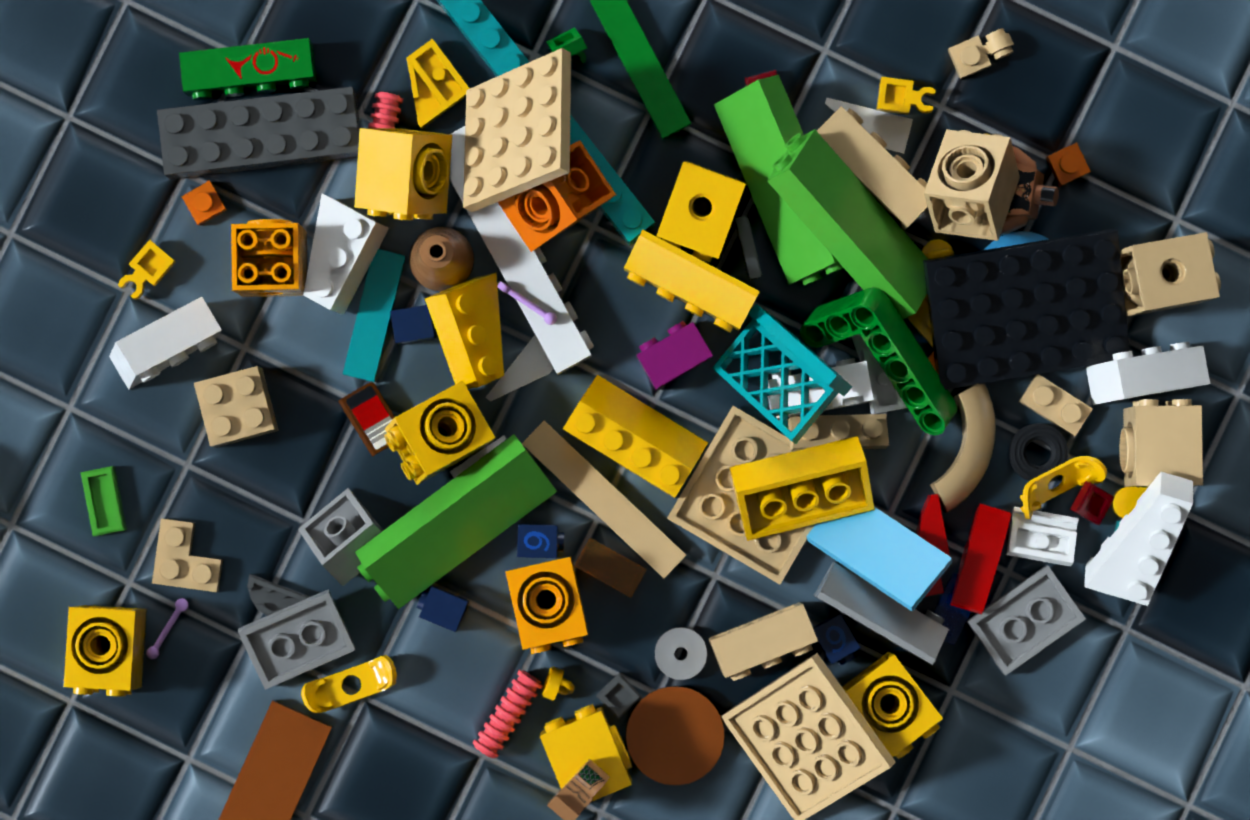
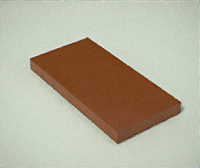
M272 700L218 820H291L333 726Z

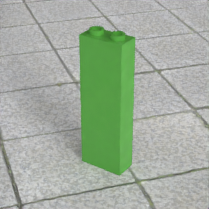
M779 75L759 79L715 103L714 107L788 284L802 281L805 286L822 279L820 273L823 271L829 275L843 269V266L767 182L774 170L772 167L773 163L787 150L785 147L786 143L798 133H801L802 136L804 135Z
M815 129L803 136L801 133L793 136L785 145L787 148L786 152L773 163L772 167L774 170L767 182L863 290L874 287L884 291L902 319L916 314L927 295L923 260H928V258Z
M513 434L355 551L361 562L357 568L367 582L374 580L377 583L374 588L385 603L391 600L400 609L555 494L557 490L516 435Z

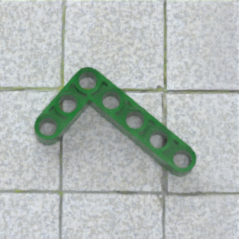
M874 287L867 288L815 308L800 329V336L806 344L818 348L860 334L920 428L930 435H940L944 432L957 412L956 401L941 384L938 373L884 291Z

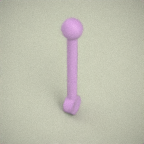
M500 281L497 287L501 291L509 294L542 316L548 325L556 323L557 316L555 313L546 312L513 290L509 285Z
M182 598L176 601L174 613L155 644L146 651L149 659H156L159 656V648L181 612L188 609L189 603L186 599Z

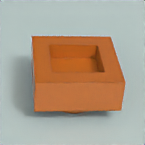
M1077 142L1046 157L1059 187L1091 172Z
M210 180L181 196L199 226L227 210Z

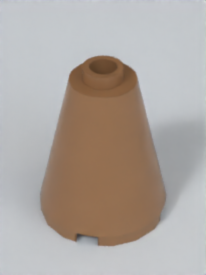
M434 227L424 231L415 239L409 253V265L413 276L421 285L434 291L441 292L465 282L474 264L473 250L467 238L459 231L449 227ZM443 250V254L440 257H433L436 251Z

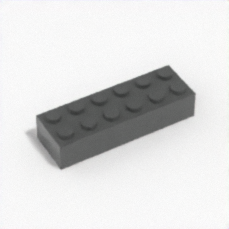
M353 87L157 110L164 175L170 180L358 157L360 121L357 95Z

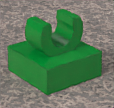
M575 27L546 41L551 52L563 48L571 52V56L574 54L578 55L582 63L586 62V55L582 50L587 47Z

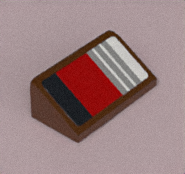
M373 382L365 384L338 401L372 457L389 448L384 438V435L387 434L385 428L395 416Z

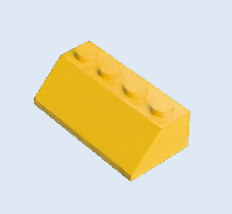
M643 229L624 266V271L629 273L627 279L642 287L647 282L658 288L656 294L670 302H673L675 298L686 303L684 309L699 317H702L705 313L715 318L713 324L731 333L733 328L737 331L740 330L760 292Z
M599 375L595 377L563 427L565 432L673 498L677 496L708 444L707 441Z
M858 436L729 467L747 541L875 510L867 461Z

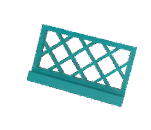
M756 304L748 313L753 319L712 368L789 440L797 444L837 394L840 393L842 396H845L853 386L773 315ZM758 330L762 334L761 347L749 349V340ZM781 351V365L769 367V353ZM761 354V368L748 370L749 356ZM741 358L740 372L729 374L725 370L733 359ZM802 369L801 383L789 385V370ZM781 372V386L768 388V374ZM760 376V390L748 392V378ZM822 387L825 393L817 402L809 403V389ZM801 390V405L788 407V392ZM780 394V408L768 410V396ZM801 412L800 423L791 431L788 428V414Z

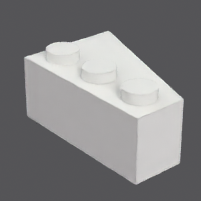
M1189 341L1171 344V351L1162 352L1161 346L1141 349L1142 356L1133 357L1132 351L1112 354L1113 361L1087 366L1086 371L1092 404L1097 405L1210 384L1203 345L1190 347Z
M855 358L836 361V367H832V369L853 387L845 396L838 393L824 411L873 401L867 361L856 363ZM789 370V385L801 383L802 373L791 375V370ZM781 372L772 373V379L768 380V388L780 387ZM822 387L809 389V403L817 402L825 393V390ZM801 390L788 392V407L801 405ZM780 394L768 396L770 410L779 409ZM801 412L788 414V417L801 415Z

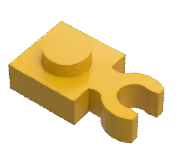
M881 77L876 111L908 115L910 113V106H915L919 112L931 113L933 106L924 105L921 98L923 95L934 96L936 90L931 87H923L919 91L913 90L914 81Z
M149 240L129 263L135 270L134 273L122 277L118 286L124 289L129 282H134L136 284V291L131 297L137 300L145 291L144 284L148 281L153 286H156L176 261L153 241Z

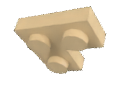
M161 519L152 584L219 592L223 560L191 555L195 523Z

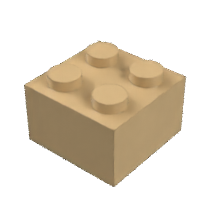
M255 366L194 383L210 447L217 448L279 431L264 372L261 367Z

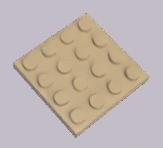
M560 48L466 90L464 209L471 212L477 211L570 173L571 52Z
M732 406L667 517L668 520L779 585L807 540L806 536L815 526L814 524L747 541L729 467L794 451H790V440L786 436L735 406Z
M818 653L721 716L723 722L794 820L809 818L890 769L896 763Z

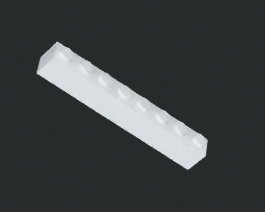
M465 126L451 133L452 149L449 176L462 203L464 192ZM498 202L474 212L467 210L506 283L513 290L546 312L556 314V323L548 325L542 316L516 300L557 375L592 357L589 349L593 348L594 345L585 330L579 333L573 321L578 319V316L571 303L568 301L563 304L558 292L563 289L554 273L547 275L542 264L547 262L540 247L532 252L529 250Z

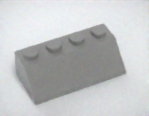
M832 562L813 595L931 665L935 662L949 631L948 628L942 625L945 621L942 617L930 610H927L925 615L915 609L913 612L842 564L839 565L835 562Z

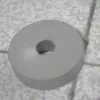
M676 627L666 631L657 641L655 660L659 669L666 676L675 680H686L696 676L703 669L707 660V648L704 640L697 632L685 627ZM683 647L687 650L685 659L679 660L675 657L674 653L677 648Z

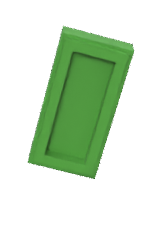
M115 466L80 472L93 537L127 530Z

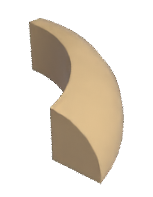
M985 383L973 385L954 396L962 418L963 438L961 447L949 469L938 480L930 484L933 492L938 494L940 504L945 513L957 507L973 492L983 478L993 454L996 434L995 413Z

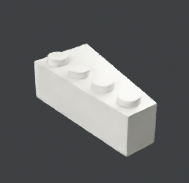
M1160 472L1137 500V505L1129 515L1126 514L1120 521L1118 529L1111 537H1107L1096 556L1091 557L1086 563L1084 587L1148 606L1193 505V481Z

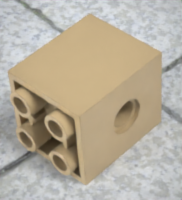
M946 129L924 191L936 233L999 240L1020 178L1010 137L1000 134L988 135L972 133L967 130L955 131Z
M1207 232L1132 245L1120 250L1126 317L1195 305L1220 297L1221 280L1219 274L1214 270L1213 258L1215 251L1212 241L1208 239Z
M1145 399L1133 401L1132 407L1123 409L1124 427L1120 434L1119 454L1121 469L1124 472V487H1149L1160 472L1192 480L1193 486L1203 485L1202 405L1192 406V399H1174L1172 401H1165V406H1159V400Z

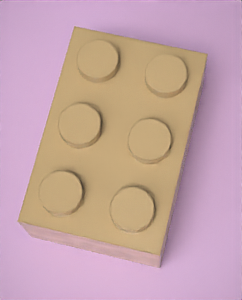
M800 602L708 638L722 675L725 678L731 676L733 681L750 675L751 671L749 668L761 664L766 669L781 663L782 659L780 656L792 652V655L795 657L813 650L811 644L818 642L804 604Z

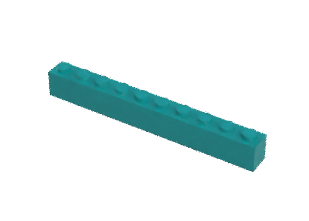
M436 0L496 77L529 63L528 59L481 0ZM570 114V145L578 140L582 142L614 190L616 196L599 208L630 246L638 239L642 229L648 232L655 226V221Z

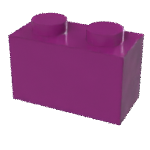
M682 321L667 330L670 336L659 342L654 337L639 346L641 352L636 357L655 390L713 357L694 322L686 325Z

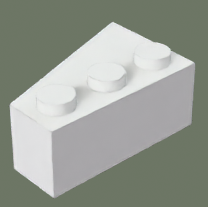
M322 194L303 295L331 311L344 315L389 228L338 200Z
M200 297L115 342L109 357L128 390L142 382L145 383L160 374V371L170 365L175 367L189 358L188 355L197 349L203 352L217 343L216 338H218L222 329L203 297Z

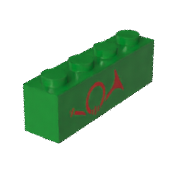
M309 38L179 53L183 92L188 97L192 96L193 100H208L212 98V94L224 92L226 97L242 96L245 94L244 90L257 89L258 93H271L277 91V86L289 85L290 89L294 90L305 89L309 87V83L317 82L313 44Z

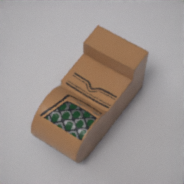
M589 759L548 802L547 806L563 820H576L610 776Z

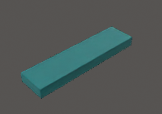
M378 249L369 265L343 375L371 382L376 381L391 320L390 311L394 308L406 260L405 255Z

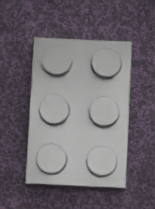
M1046 565L984 608L982 615L977 613L966 622L1003 675L1006 676L1086 620V618L1050 567Z
M329 589L238 628V634L265 690L356 650L355 644Z

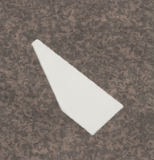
M826 98L825 104L834 112L841 106L846 111L849 108L855 111L863 120L861 126L869 134L874 131L886 142L887 146L885 149L904 154L913 119Z
M536 335L533 336L504 373V376L500 378L485 397L490 402L550 374L554 369Z

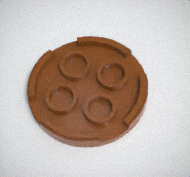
M682 686L663 687L642 698L632 711L626 729L627 748L637 768L650 779L666 785L689 784L705 776L719 760L724 745L723 722L712 702L701 693Z

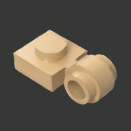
M1001 28L985 36L988 41L985 43L986 45L982 44L978 35L948 48V53L960 80L989 68L991 63L988 55H994L995 60H999L1014 52L1012 49L1014 43L1010 34L1005 33L1004 29Z

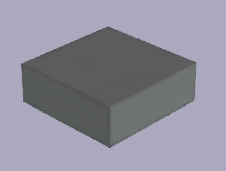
M620 673L596 694V697L617 719L623 716L642 697Z

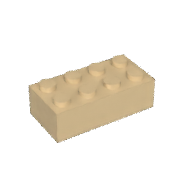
M841 106L817 132L905 231L928 208L924 196L927 182L922 178L916 180L908 172L910 166L903 158L897 154L893 157L885 149L887 146L886 142L873 131L869 134L861 126L863 120L855 111L850 108L846 111Z

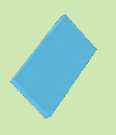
M874 507L875 510L818 523L806 536L809 543L912 612L952 564L950 556L876 507Z

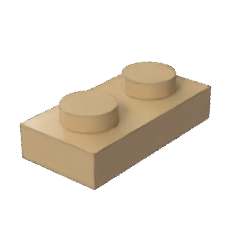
M1039 374L1034 376L1018 401L1073 437L1077 435L1093 409Z

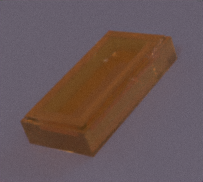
M589 538L574 565L576 568L630 598L647 570L592 538Z

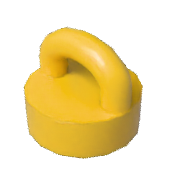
M932 240L922 248V252L928 259L954 255L952 247L943 240Z
M555 666L549 669L542 689L543 698L554 701L557 693L570 695L574 692V684L563 678V669Z

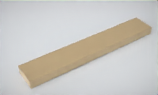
M545 420L522 443L525 448L663 578L686 556L677 545Z

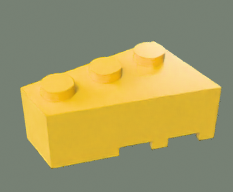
M497 273L474 277L424 298L455 384L463 380L467 389L478 388L504 376Z

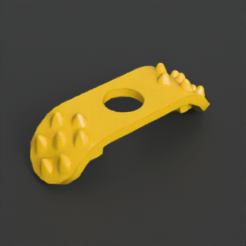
M1079 456L1030 480L1024 486L1023 495H1020V499L1023 502V506L1020 509L1024 513L1025 519H1031L1032 513L1040 509L1041 504L1077 485L1083 486L1085 481L1095 484L1103 482L1107 476L1106 466L1097 458ZM1062 475L1061 483L1056 488L1049 489L1048 485L1051 479Z
M389 656L377 657L355 667L305 683L301 692L302 700L305 706L313 713H322L339 708L393 687L397 680L396 668ZM348 676H356L361 681V688L356 694L349 695L343 690V681Z

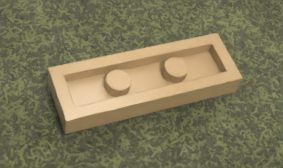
M886 414L820 415L797 444L790 440V451H798L858 436L862 449H886L889 446ZM790 416L788 427L791 431L800 423L801 416Z

